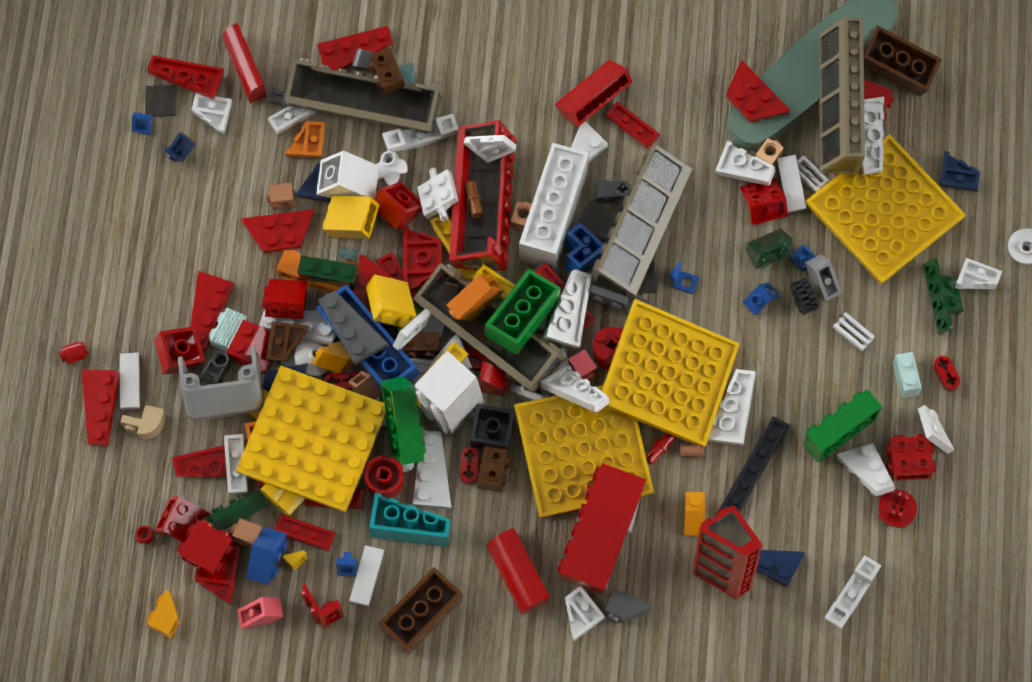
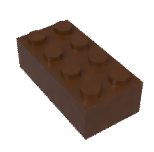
M878 25L869 31L863 45L865 68L918 96H922L929 91L942 61L941 58Z
M433 567L378 623L379 629L405 654L409 655L463 600V593Z

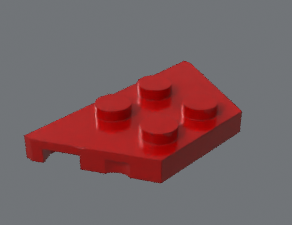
M742 60L726 92V98L750 123L761 119H770L775 115H788L790 109Z
M314 209L242 218V223L263 253L301 249L304 237L309 230L311 219L314 217Z
M403 226L404 282H408L410 291L424 285L439 264L442 263L441 239L433 236L430 237L420 231L419 233L409 230V227ZM442 268L432 280L442 276Z
M360 254L358 262L360 273L357 287L353 289V293L372 314L366 291L367 284L374 274L392 279L394 277L366 256Z
M234 541L231 543L234 546L229 556L225 555L221 561L224 565L219 573L215 572L212 577L197 568L195 576L196 583L229 605L232 604L242 545Z

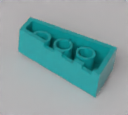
M375 492L369 531L371 538L448 547L451 522L448 518L429 511L424 512L415 506L402 504L396 499H389Z

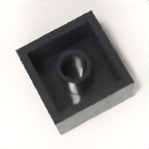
M477 404L470 437V447L484 450V446L507 449L509 454L515 423V410Z

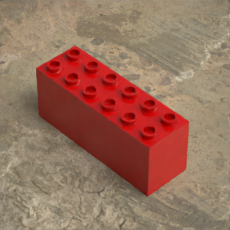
M601 463L600 468L596 467L592 477L594 484L593 486L589 485L585 495L587 503H582L578 513L580 521L579 523L576 521L571 532L573 539L572 541L568 540L564 550L566 558H561L557 573H560L559 579L604 595L644 490L646 479Z

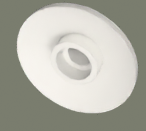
M1020 229L1014 232L1008 241V251L1011 257L1021 264H1032V229ZM1023 247H1027L1029 251H1024Z
M312 340L304 341L297 346L294 352V360L296 365L308 363L307 375L320 376L327 372V369L312 363L315 358L313 354L320 347L325 346Z

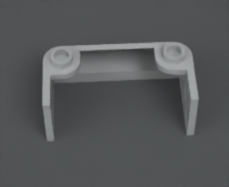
M255 346L251 347L252 364L241 367L238 371V381L200 386L198 376L188 373V368L183 358L178 357L181 391L186 413L191 420L201 421L256 413L263 408L261 364Z

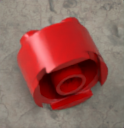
M606 327L598 331L594 337L593 358L603 369L609 370L623 328Z
M377 456L369 461L364 473L369 493L374 497L375 492L389 499L396 497L404 488L405 482L401 464L395 458Z

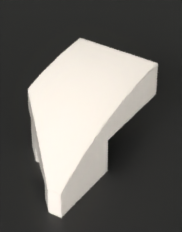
M511 384L510 391L524 402L543 398V395L527 391V388L522 384L521 386Z

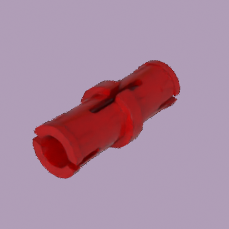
M665 433L660 440H656L654 446L646 454L647 462L649 460V464L653 465L662 453L668 451L667 448L678 437Z

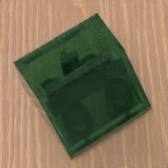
M780 228L748 242L745 251L755 269L760 267L766 268L773 261H781L789 256L792 238Z

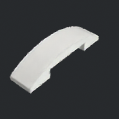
M450 114L435 118V124L434 122L432 123L434 125L432 135L411 130L401 131L400 128L382 133L387 150L413 149L458 132V126L454 115Z
M864 555L824 619L842 629L882 565Z

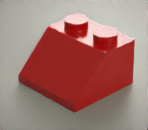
M402 182L380 188L374 198L379 204L377 214L388 221V224L396 230L407 226L423 211L420 199Z
M243 319L226 352L230 360L243 366L252 364L251 347L255 346L260 357L261 373L265 374L272 361L266 359L270 332L257 324Z
M196 326L159 331L154 339L163 375L179 373L178 357L183 358L188 369L205 362Z

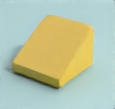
M304 550L282 556L283 561L293 571L308 558Z

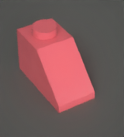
M261 597L237 610L240 629L269 624L284 617L280 598Z

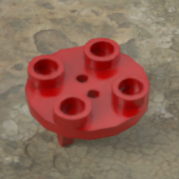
M895 489L885 493L878 504L879 518L891 527L906 528L916 517V501L911 494L904 490Z

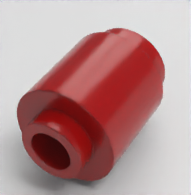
M76 341L61 347L62 351L59 352L62 362H67L68 365L83 360L89 355L84 341Z

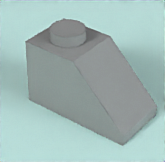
M820 254L805 262L810 279L825 302L842 293L829 259Z

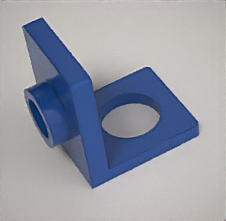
M678 262L676 269L673 268L670 274V279H672L671 287L693 294L699 277L683 272L682 262ZM689 278L693 284L691 287L686 288L682 285V280Z
M769 282L759 284L743 303L754 315H757L771 300L780 298L781 295Z

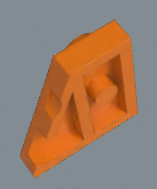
M306 121L302 126L301 132L294 138L291 147L286 150V157L322 159L325 122Z

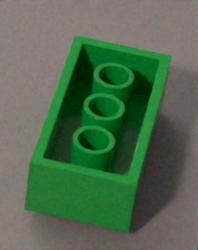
M528 269L485 324V336L518 355L559 301L561 288Z
M403 376L381 381L391 455L401 465L424 461L426 447L421 438L424 432L421 423H419L421 411L416 402L417 395L415 393L417 391L415 387Z
M868 389L864 392H857L849 403H842L834 414H827L819 425L816 426L814 424L807 429L803 446L817 463L879 418L882 405Z

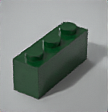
M301 255L297 271L299 278L302 280L342 287L346 284L349 288L353 289L357 287L360 273L358 266L355 264Z

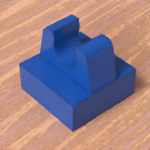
M134 112L132 115V132L150 135L152 131V115Z
M802 245L789 259L803 272L806 269L805 262L816 256L807 246Z
M344 552L343 558H337V575L357 576V559L352 558V552Z

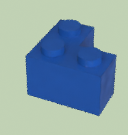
M579 223L567 232L564 245L571 252L566 256L564 268L570 274L573 270L587 273L594 267L597 259L601 260L603 254H600L604 244L582 223Z
M266 527L263 528L252 544L246 574L247 579L268 585L272 578H276L278 573L276 564L279 562L281 554L285 553L288 542L285 541L286 533Z

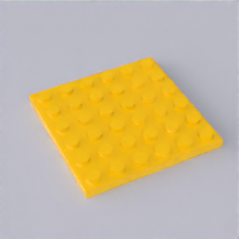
M890 134L883 139V171L881 173L863 175L862 168L860 167L858 174H839L805 202L880 285L966 216Z
M635 299L631 305L602 388V392L609 397V404L605 407L694 445L700 444V446L706 447L740 343Z
M280 366L236 468V473L346 513L385 419L384 403Z
M603 385L597 388L602 391ZM557 395L514 404L539 519L580 510L582 503H587V500H585L589 485L593 486L592 477L596 467L600 468L601 463L646 479L641 496L654 494L637 420L606 407L593 412Z

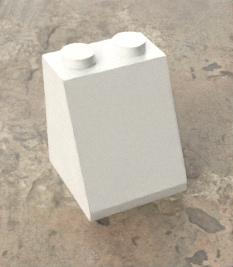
M346 151L322 159L316 194L332 198L333 195L371 196L374 199L377 194L379 166Z

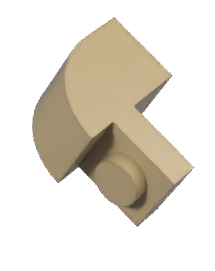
M145 405L141 419L122 415L121 424L127 432L136 433L137 431L140 440H149L161 432L167 415L162 408Z

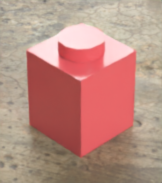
M585 349L568 359L571 369L577 371L583 380L591 381L596 377L597 367Z

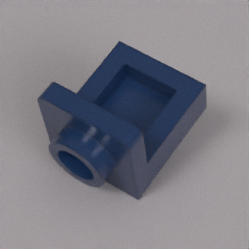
M179 132L170 147H164L163 150L167 153L166 156L174 162L184 161L196 143L183 132Z

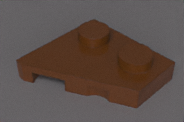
M272 321L266 359L287 362L308 332L309 326Z

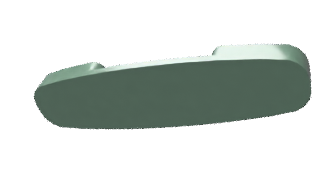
M849 0L811 29L760 77L790 109V113L788 115H775L770 119H761L750 123L733 107L728 115L726 127L729 137L744 150L756 151L762 147L767 138L776 140L792 128L801 115L820 101L819 34L844 17L863 18L864 45L869 31L878 25L890 32L895 27L898 9L893 0ZM839 27L829 34L839 35ZM838 59V76H839V59Z

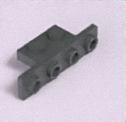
M591 280L589 300L629 314L633 302L629 301L628 297L592 285L593 280ZM598 283L600 285H603L607 288H610L614 291L626 295V292ZM636 296L635 298L646 304L650 303L649 300L640 298L638 296Z

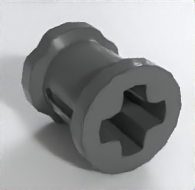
M272 86L268 94V102H277L286 107L287 105L284 103L286 92L277 90Z

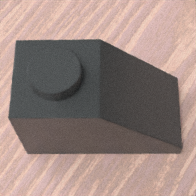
M614 589L605 609V615L612 622L618 623L620 621L624 623L649 614L651 604Z

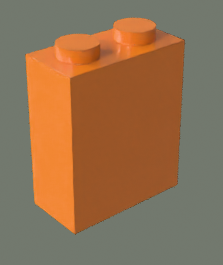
M479 274L447 304L450 309L449 313L456 320L473 321L504 290L494 277Z

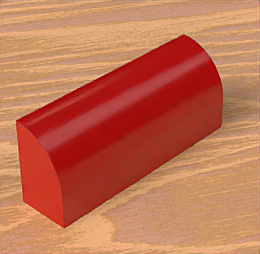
M235 23L223 32L222 38L249 103L267 97L266 91L238 23Z
M609 59L556 102L555 106L566 120L579 127L633 83L625 67Z
M514 527L497 535L487 543L486 547L520 614L526 613L549 601V594Z

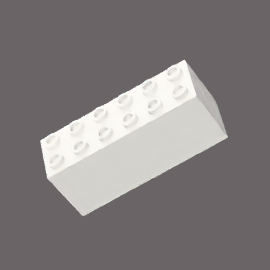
M552 143L519 242L520 261L536 266L546 262L552 270L556 271L564 248L566 234L570 229L588 174V152Z
M448 351L414 385L417 391L415 394L421 403L424 414L431 421L435 419L438 427L445 434L449 432L453 435L476 411V405L484 403L477 377Z

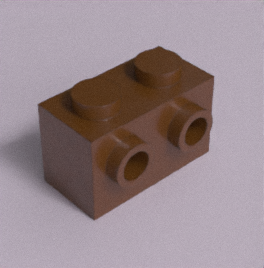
M390 48L369 56L370 63H368L371 74L375 73L377 77L375 79L376 85L379 90H383L384 95L405 87L404 78Z
M419 332L401 349L409 358L434 359L440 353L439 332Z
M484 446L477 481L478 488L501 492L502 486H506L507 475H504L505 468H509L511 461L507 449Z

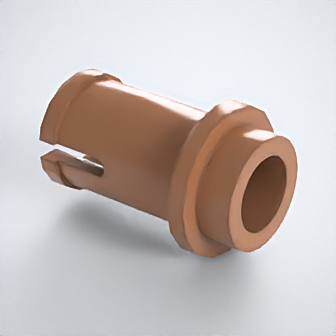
M681 444L680 457L689 456L700 459V457H704V446H700V444Z

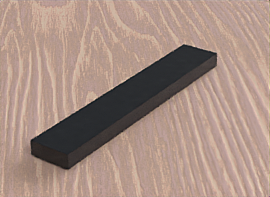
M772 416L718 512L724 507L730 508L734 505L739 513H741L789 429V424ZM733 515L727 520L734 524L737 517Z

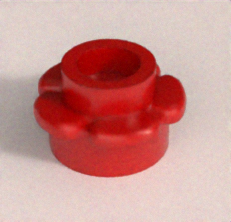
M149 526L139 527L135 533L137 536L136 540L140 544L151 543L152 538L155 536L154 530Z

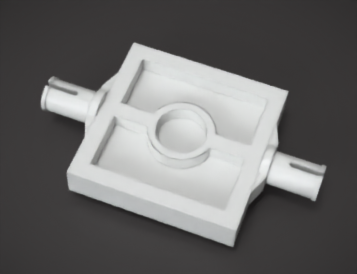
M431 168L429 169L430 180L417 187L422 210L427 219L439 214L440 220L444 222L448 220L447 209L459 200L452 172L447 169L437 175V169Z

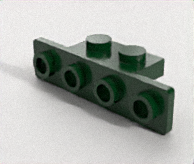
M933 258L923 264L937 332L939 335H943L953 328L950 314H961L964 310L959 289L955 288L957 283L956 276L941 275L938 259Z
M258 489L241 499L239 496L229 501L230 505L225 508L220 505L211 510L213 514L202 519L201 522L203 520L208 521L213 525L212 528L220 531V529L225 530L233 526L234 523H238L240 518L244 520L268 507V503L262 492Z

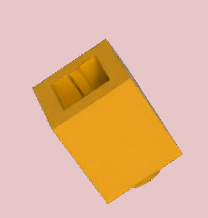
M342 341L333 342L326 347H320L312 361L314 365L336 373L350 369L354 363Z
M166 590L164 594L158 597L155 611H151L148 615L147 625L150 630L171 639L180 620L170 591Z

